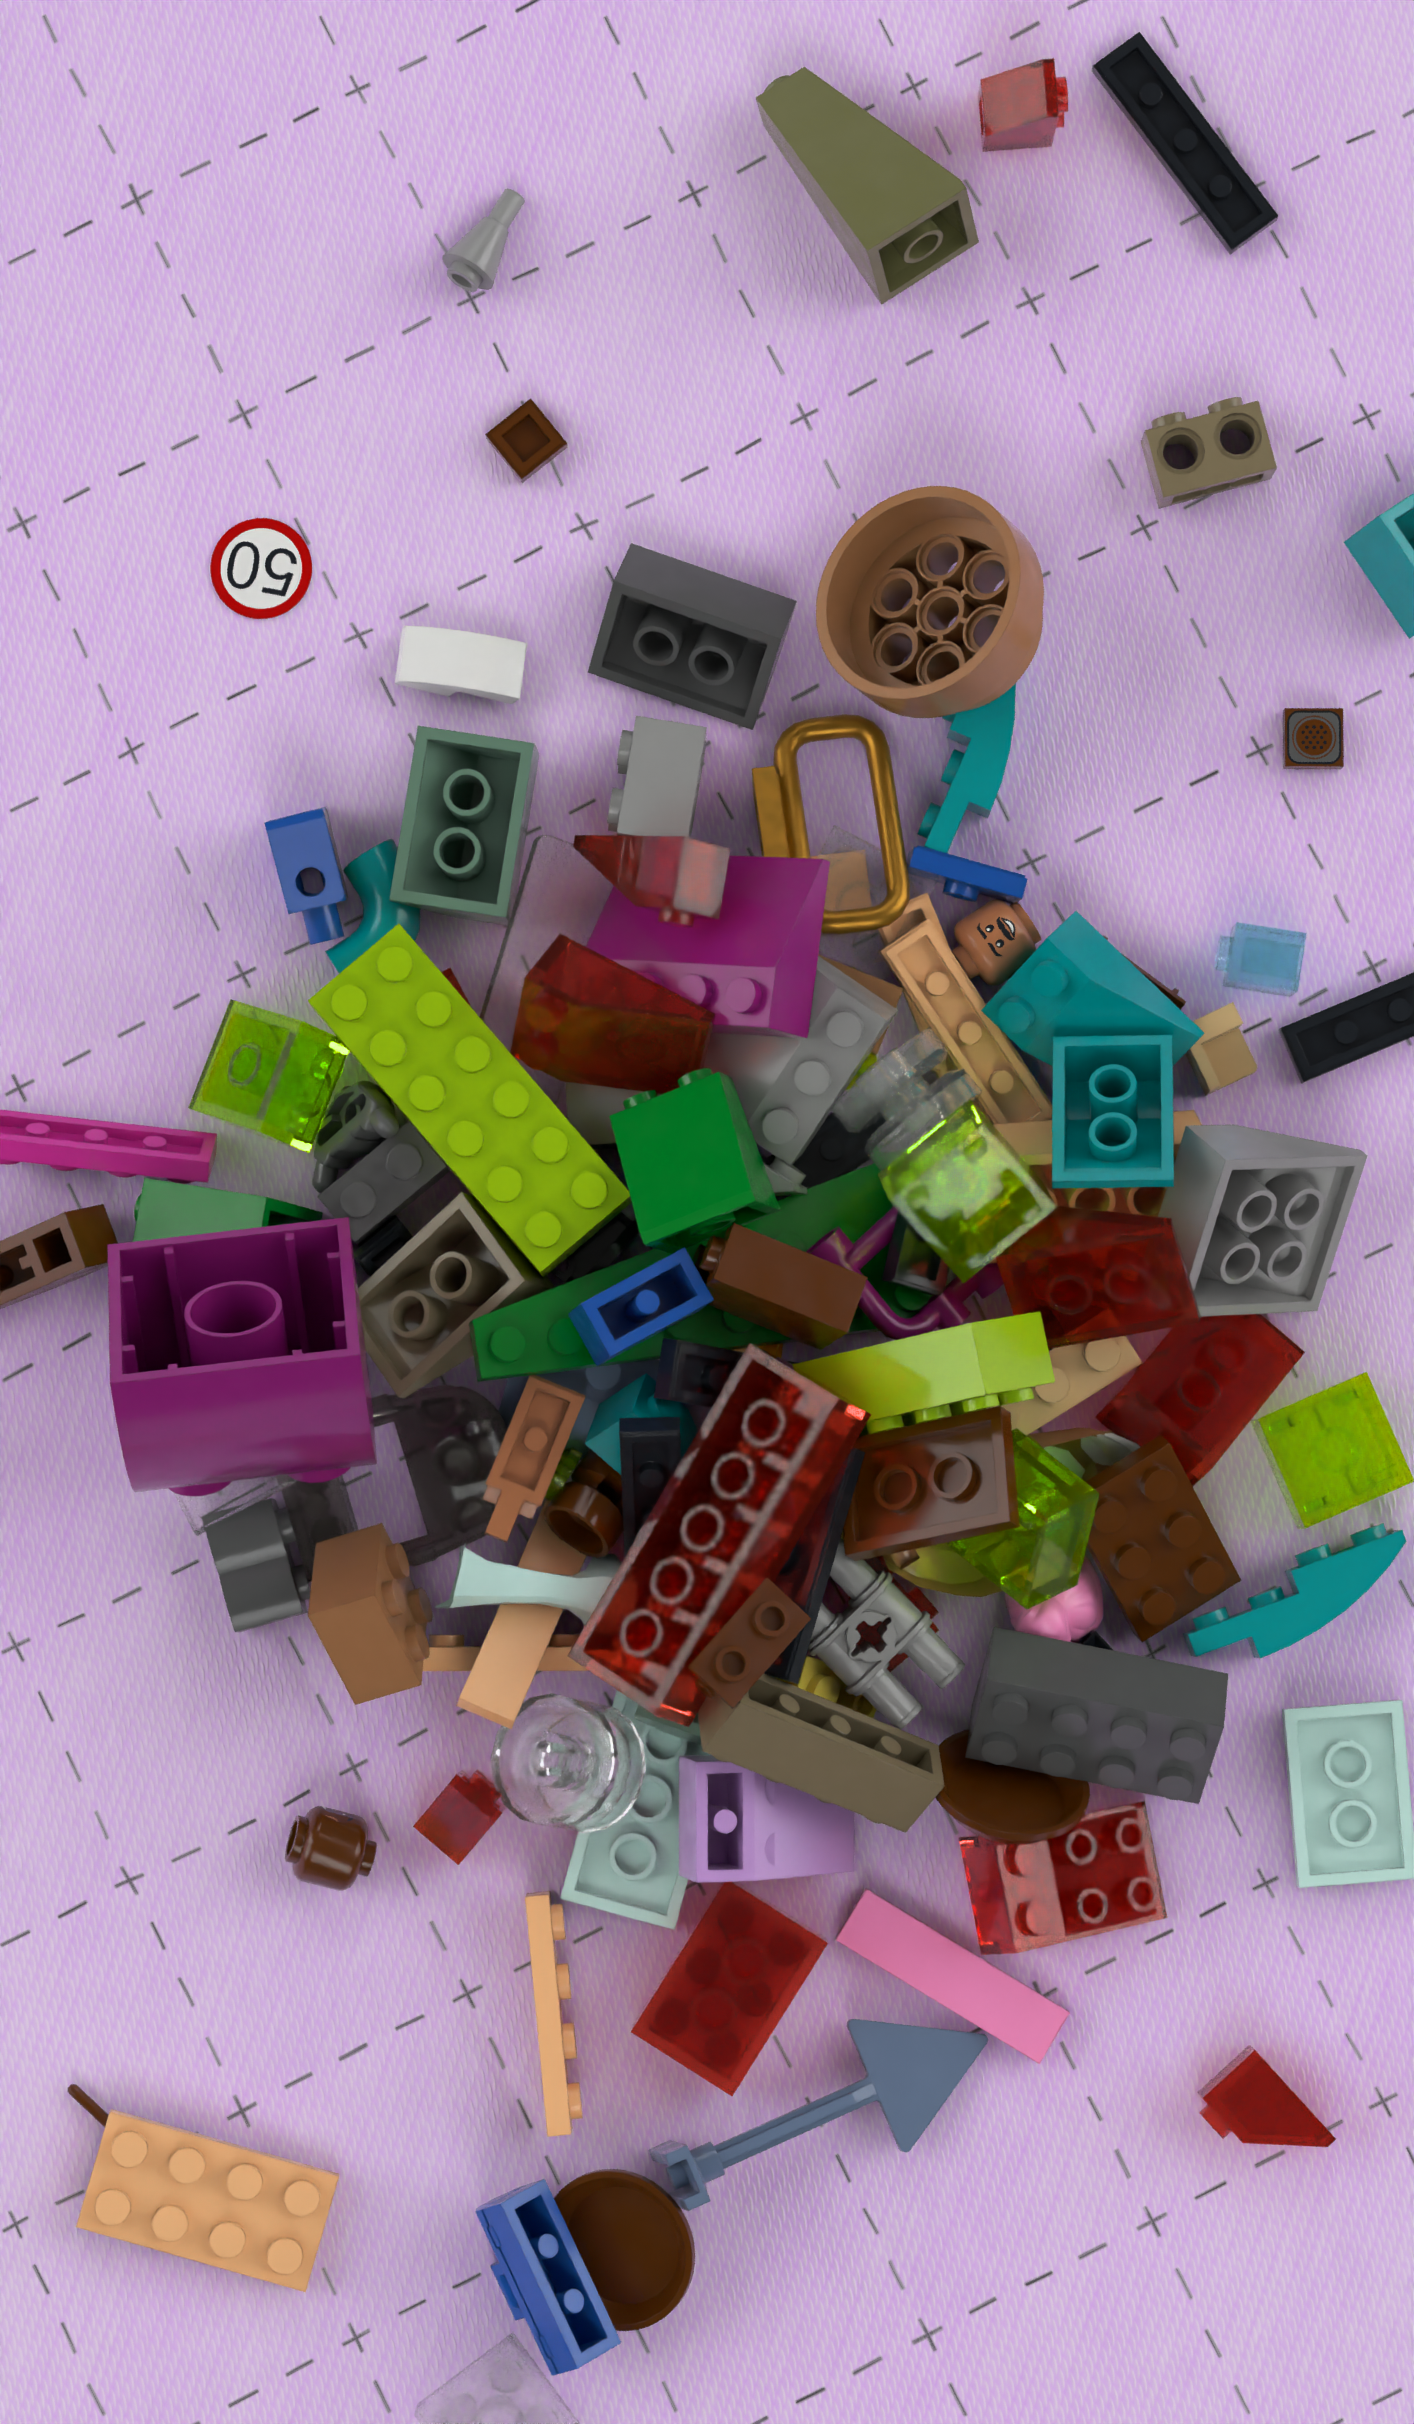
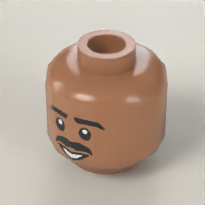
M994 899L955 925L954 936L959 946L951 950V952L970 980L978 975L986 984L997 986L1011 978L1036 951L1035 944L1041 940V936L1030 917L1017 901L1008 905L1001 899Z

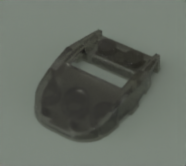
M444 1385L422 1388L406 1398H400L396 1394H383L373 1397L374 1428L392 1422L395 1423L428 1534L400 1543L407 1555L409 1566L414 1567L434 1561L441 1555L486 1536L485 1531L496 1505L482 1500L487 1489L485 1483L508 1429L499 1410L483 1395L462 1386ZM279 1475L277 1478L286 1508H288L308 1581L312 1582L316 1543L359 1530L343 1475L333 1480L319 1483L301 1482L288 1475Z

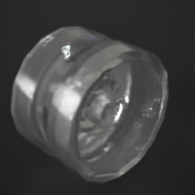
M930 1027L915 1035L899 1048L892 1049L857 1078L856 1084L830 1108V1111L849 1134L859 1133L884 1117L886 1122L867 1139L864 1152L882 1174L889 1172L920 1149L923 1138L936 1126L946 1127L982 1094V1090L964 1068L953 1069L947 1072L931 1085L927 1083V1080L945 1063L948 1049Z
M554 1693L531 1697L523 1702L512 1729L501 1725L497 1731L491 1754L493 1784L504 1806L521 1820L582 1833L607 1829L623 1818L640 1795L646 1771L644 1744L631 1720L614 1707Z

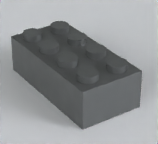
M993 1627L972 1703L965 1758L1045 1773L1056 1777L1087 1781L1111 1788L1165 1797L1170 1800L1199 1804L1224 1728L1228 1673Z

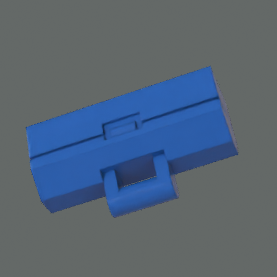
M545 2179L518 2187L476 2208L477 2217L498 2259L497 2262L490 2265L514 2319H526L552 2376L578 2369L621 2344L620 2338Z

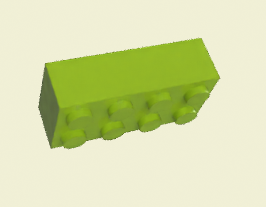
M1040 1311L967 1323L782 1367L795 1433L800 1435L820 1433L821 1440L829 1442L984 1410L994 1406L1034 1399L1032 1387L1055 1382Z

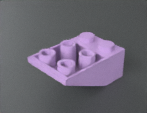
M712 1755L679 1756L680 1876L696 1883L760 1881L854 1872L853 1811L833 1803H824L813 1795L783 1783L772 1782L761 1774L731 1762H722Z

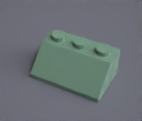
M424 726L417 727L389 899L391 902L454 918L512 926L539 760V752L535 743Z

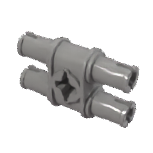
M840 1538L830 1576L851 1599L848 1602L849 1606L842 1613L837 1612L836 1614H833L821 1603L808 1647V1653L811 1656L817 1655L847 1685L845 1691L848 1694H853L854 1696L862 1694L894 1727L901 1730L921 1711L922 1705L888 1671L889 1661L896 1654L905 1653L941 1689L956 1678L965 1667V1663L930 1628L932 1624L930 1614L927 1611L921 1612L891 1582L893 1576L889 1572L885 1573L883 1570L876 1573L865 1560L854 1561L845 1556L844 1540ZM863 1621L870 1626L875 1625L879 1621L882 1622L877 1629L882 1639L874 1646L868 1641L862 1642L859 1646L855 1645L861 1637L856 1627Z

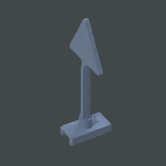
M849 2019L847 2021V2028L865 2068L866 2076L864 2079L713 2146L711 2142L689 2150L687 2145L669 2140L648 2151L653 2161L669 2166L666 2168V2171L675 2190L668 2194H670L681 2209L687 2211L710 2202L705 2183L725 2175V2168L874 2101L879 2102L898 2149L902 2152H909L988 2042L987 2036L971 2032Z

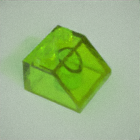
M231 999L188 1108L271 1141L310 1153L315 1137L321 1129L323 1117L336 1083L342 1075L349 1050L337 1036L306 1022Z

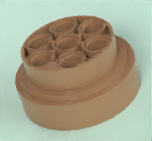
M927 486L901 492L880 502L862 515L847 530L830 555L819 583L816 599V626L822 649L830 664L845 681L875 704L889 712L912 718H936L979 708L994 701L1008 691L1024 674L1036 653L1043 627L1044 584L1041 566L1033 547L1024 534L981 497L966 490L947 486ZM957 562L956 566L948 573L951 566ZM1004 579L1002 585L994 591L997 584ZM911 598L908 605L903 608L904 604ZM956 616H958L956 621L950 627H948L950 622ZM911 652L910 657L902 664L904 658Z

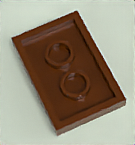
M1002 1406L837 1441V1444L857 1448L865 1452L843 1528L845 1556L854 1561L1020 1527L1011 1412Z
M1162 1435L1154 1438L1061 1496L1066 1509L1133 1634L1142 1643L1241 1581L1171 1444Z

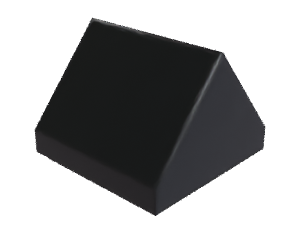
M394 1215L363 1242L353 1247L354 1258L371 1277L414 1236L399 1218Z

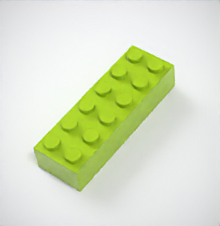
M397 924L308 1000L314 1011L543 1278L632 1203L629 1190L400 924Z

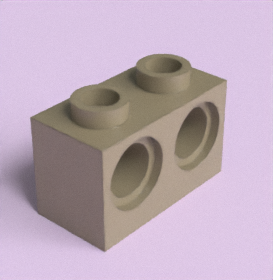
M1233 397L1209 405L1207 407L1209 414L1186 419L1185 412H1176L1151 421L1152 429L1145 430L1141 446L1159 509L1272 478L1277 466L1259 401L1243 404L1241 397ZM1230 429L1243 432L1249 439L1250 450L1243 454L1229 453L1221 445L1220 434ZM1173 444L1184 445L1192 452L1194 464L1186 469H1175L1165 461L1163 450Z

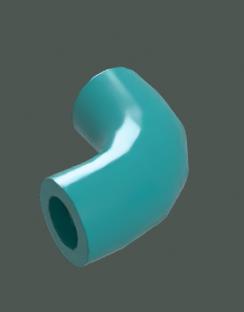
M393 839L384 841L364 852L350 862L343 870L360 897L363 905V918L359 927L350 936L325 951L339 974L397 924H400L414 941L418 936L421 909L389 900L398 850Z

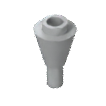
M505 189L489 216L484 217L443 255L442 260L448 268L447 276L457 286L470 292H475L478 288L489 290L493 287L507 240L508 228L525 202L520 194L514 190Z

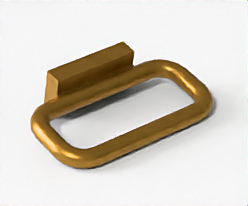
M847 714L810 718L792 724L782 732L774 747V766L752 768L753 798L762 857L811 858L797 766V752L804 744L839 738H855L861 741L866 748L887 894L884 901L872 907L841 911L824 909L821 929L823 934L840 935L872 931L889 926L902 916L910 898V881L888 742L884 732L873 721L860 715Z

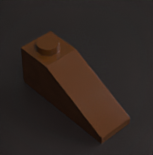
M104 1204L61 1213L0 1241V1309L70 1283L108 1266L107 1245L117 1244L118 1241Z

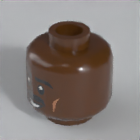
M317 1806L312 1808L305 1817L296 1816L286 1845L285 1861L293 1863L294 1875L300 1881L343 1891L353 1885L358 1874L363 1876L369 1875L375 1859L377 1843L367 1840L368 1828L362 1817L324 1806Z

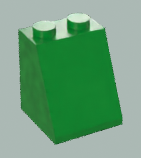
M711 1068L696 1070L680 1077L677 1080L679 1088L658 1096L656 1090H649L631 1096L623 1101L625 1110L609 1116L642 1241L646 1246L670 1254L684 1247L688 1248L708 1240L713 1234L718 1236L734 1223L743 1226L781 1211L734 1082L731 1077L721 1072L713 1074Z
M144 1178L142 1193L139 1195L134 1209L136 1225L132 1242L322 1220L323 1212L265 1196Z

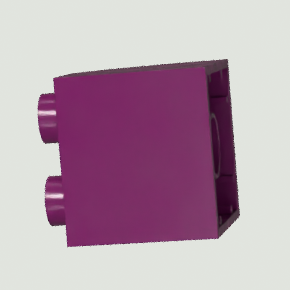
M349 1217L107 1245L110 1387L125 1467L134 1492L168 1488L182 1496L198 1497L216 1493L236 1480L288 1475L301 1482L319 1483L338 1478L351 1467L377 1464L371 1387Z

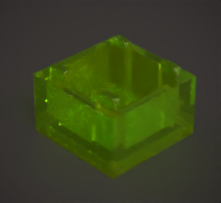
M971 1099L967 1100L877 1174L889 1201L963 1283L1057 1208L1041 1178Z
M1367 1372L1354 1375L1250 1420L1297 1529H1306L1414 1482Z
M1016 1428L1012 1430L1020 1527L946 1542L945 1544L1027 1610L1078 1585L1099 1492Z

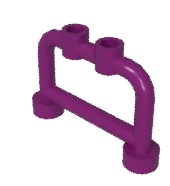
M956 1119L944 1126L963 1132V1127ZM962 1150L958 1163L960 1165H962ZM900 1201L854 1243L838 1226L821 1237L806 1252L863 1275L860 1269L891 1242ZM971 1259L961 1268L960 1273L945 1286L944 1293L941 1296L932 1295L928 1303H925L921 1307L922 1309L911 1318H902L894 1313L868 1280L863 1289L858 1307L879 1331L895 1340L929 1333L936 1327L941 1330L959 1326L971 1314L963 1304L971 1294L976 1291L984 1299L1009 1279V1275L1001 1267L1006 1262L974 1264Z

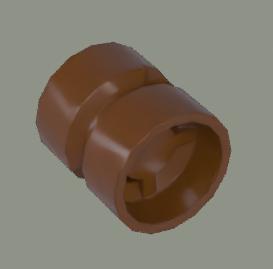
M589 1449L571 1475L572 1481L564 1483L546 1507L544 1517L552 1532L562 1541L586 1556L601 1558L608 1554L624 1532L621 1475L593 1450Z

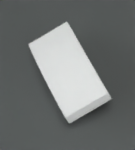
M406 625L402 628L395 684L448 697L458 691L513 704L520 699L527 643L468 631Z

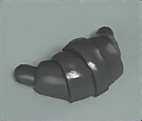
M359 1081L352 1086L343 1087L334 1096L333 1102L321 1116V1124L313 1153L314 1158L317 1160L313 1175L315 1190L322 1193L337 1180L339 1169H347L353 1160L364 1154H369L387 1138L393 1137L398 1132L399 1123L396 1119L394 1105L380 1086L370 1081Z

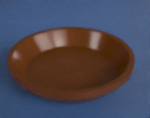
M969 1729L951 1735L939 1745L945 1787L935 1798L959 1824L978 1836L1006 1844L1035 1843L1070 1831L1082 1820L1086 1813L1090 1798V1787L1087 1781L1056 1777L1045 1773L965 1758Z
M602 2169L586 2173L568 2183L556 2194L554 2200L616 2331H632L651 2326L665 2318L677 2307L687 2293L694 2274L695 2246L689 2223L683 2211L670 2194L654 2181L637 2173L620 2169Z

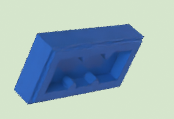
M919 845L908 853L906 860L908 874L944 884L942 893L971 902L977 901L978 894L1001 899L1009 903L1019 902L1023 898L1028 880L1025 878V875Z

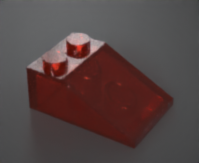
M560 933L524 978L510 1053L530 1068L540 1070L559 1081L644 1092L656 1090L657 1093L664 1094L679 1088L677 1080L680 1077L703 1069L716 1014Z
M1064 1206L1000 1216L995 1258L1013 1314L1020 1315L1040 1311L1048 1349L1200 1323V1311L1172 1218Z
M1261 1314L1178 1318L1142 1360L1143 1363L1134 1369L1095 1418L1114 1434L1137 1443L1140 1447L1162 1435L1171 1444L1191 1485L1194 1486L1215 1466L1305 1351Z

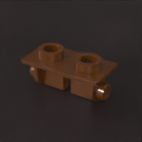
M765 1578L688 1666L698 1677L695 1682L696 1687L711 1699L718 1695L726 1704L734 1708L812 1618L770 1579Z

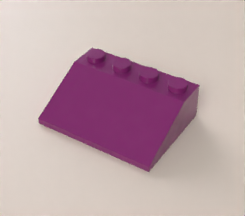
M629 852L580 958L573 1016L613 1027L808 1038L830 861L811 858Z

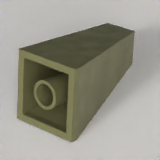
M806 67L801 68L790 76L785 75L775 79L767 86L764 93L756 97L765 129L881 304H884L979 243L967 188L962 181Z

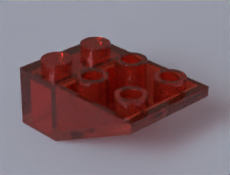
M1145 1801L1086 1811L1082 1820L1070 1831L1054 1838L1030 1844L1000 1843L976 1834L959 1837L981 1955L1015 1954L1167 1918Z

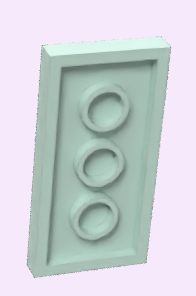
M621 1671L560 1899L675 1930L688 1883L687 1878L679 1875V1756L711 1754L703 1752L702 1746L662 1732L634 1718L649 1675L635 1671Z

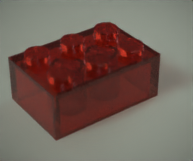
M722 1882L632 2024L631 2033L733 2096L828 1944L827 1938L741 1883Z

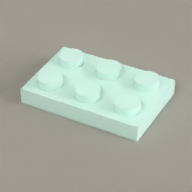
M1402 1700L1282 1709L1297 1887L1307 1888L1414 1879V1830Z

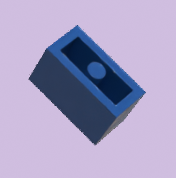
M684 1247L582 1302L568 1315L598 1367L699 1312L714 1301Z

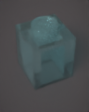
M1236 922L1231 928L1230 937L1220 935L1218 941L1215 970L1224 971L1222 986L1292 997L1298 992L1307 933Z

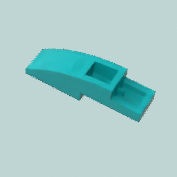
M1016 683L1003 695L984 706L942 717V719L952 723L947 738L967 746L965 753L954 749L940 781L950 785V788L942 806L930 803L917 835L927 839L924 847L948 853L966 810L988 819L1003 780L1011 748L1015 720Z
M1384 1523L1351 1534L1353 1546L1331 1553L1327 1543L1295 1555L1298 1566L1285 1571L1293 1592L1292 1594L1284 1596L1283 1590L1279 1586L1249 1597L1248 1601L1251 1609L1229 1616L1226 1607H1222L1192 1618L1196 1629L1183 1633L1190 1655L1197 1657L1247 1638L1254 1658L1261 1659L1289 1647L1316 1632L1346 1611L1386 1571L1406 1543L1403 1530H1394L1387 1533Z

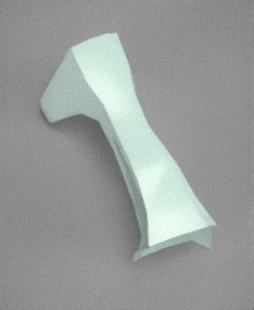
M464 1544V1546H460L457 1572L450 1598L434 1608L500 1604H543L570 1610L582 1619L586 1633L604 1634L626 1623L631 1604L633 1579L616 1554H607L601 1558L592 1557L586 1570L575 1575H563L487 1561L467 1549L466 1544Z

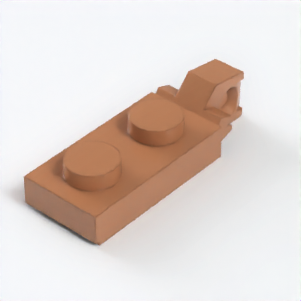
M537 1375L529 1376L485 1483L487 1489L482 1500L496 1505L485 1534L507 1543L518 1514L533 1519L537 1507H541L586 1395Z

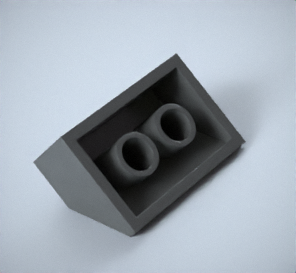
M631 543L613 581L588 673L753 730L780 656L797 601Z

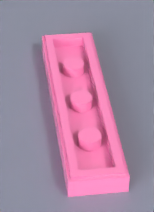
M865 1888L836 1937V1941L1039 2064L1070 2014L1065 2008Z

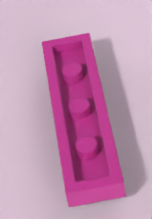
M0 1110V1164L11 1165L26 1162L50 1165L52 1168L60 1171H73L80 1168L107 1171L111 1175L123 1178L143 1175L167 1178L174 1183L190 1184L196 1181L208 1183L216 1157V1133Z

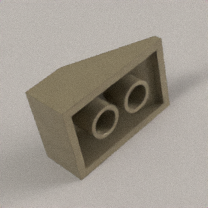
M461 1192L358 1288L366 1352L396 1395L400 1398H406L473 1356L469 1329L470 1321L555 1288L547 1275L544 1278L540 1275L475 1197Z

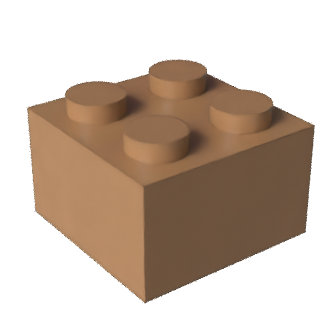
M382 1523L318 1542L315 1548L308 1617L355 1705L422 1685L423 1661L429 1658L430 1655L426 1637V1626L428 1622L432 1621L433 1614L428 1595L422 1587L415 1588L409 1577V1562L400 1543H392Z

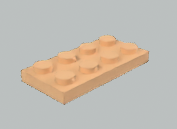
M111 2109L76 2227L306 2292L339 2179V2173Z

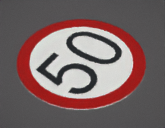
M255 518L238 523L221 537L212 554L210 573L215 591L227 607L245 617L268 619L290 611L304 597L312 577V560L306 543L290 526L273 519Z

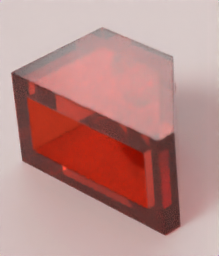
M1250 2045L1197 2092L1207 2103L1199 2113L1222 2139L1233 2132L1242 2143L1328 2147L1336 2140Z

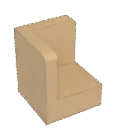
M1233 1002L1193 1021L1204 1034L1185 1055L1205 1096L1247 1077L1257 1070V1064L1239 1029L1243 1021Z

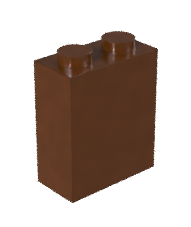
M735 1223L720 1235L716 1236L713 1234L706 1246L700 1244L692 1259L714 1299L708 1305L819 1350H822L848 1333L868 1278Z

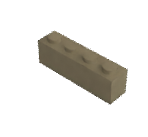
M763 1674L734 1708H731L716 1695L713 1699L707 1697L698 1709L703 1752L711 1754L722 1762H731L761 1774L772 1782L783 1783L813 1795L824 1803H833L863 1815L874 1823H882L905 1833L945 1787L939 1746L937 1744L766 1674Z

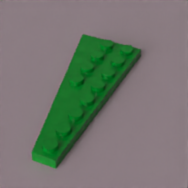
M916 1150L901 1152L807 1189V1194L791 1195L778 1200L781 1211L745 1224L743 1227L804 1252L821 1237L838 1226L854 1243L901 1200L908 1166L911 1165L910 1162ZM709 1239L685 1248L691 1259H693L699 1245L706 1246ZM888 1243L860 1271L864 1276L868 1277L867 1280L894 1313L902 1318H911L922 1309L921 1307L925 1303H928L932 1295L882 1281L890 1243ZM652 1249L473 1319L469 1322L477 1382L597 1367L568 1314L582 1302L671 1254L658 1249ZM707 1305L699 1312L598 1367L660 1359L663 1338L729 1350L797 1342V1340ZM857 1306L849 1331L845 1335L879 1331Z

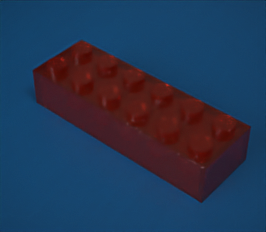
M749 1343L570 1650L568 1657L653 1715L689 1727L707 1696L696 1687L695 1682L698 1677L688 1666L765 1578L770 1579L772 1582L775 1581L872 1414L784 1359Z

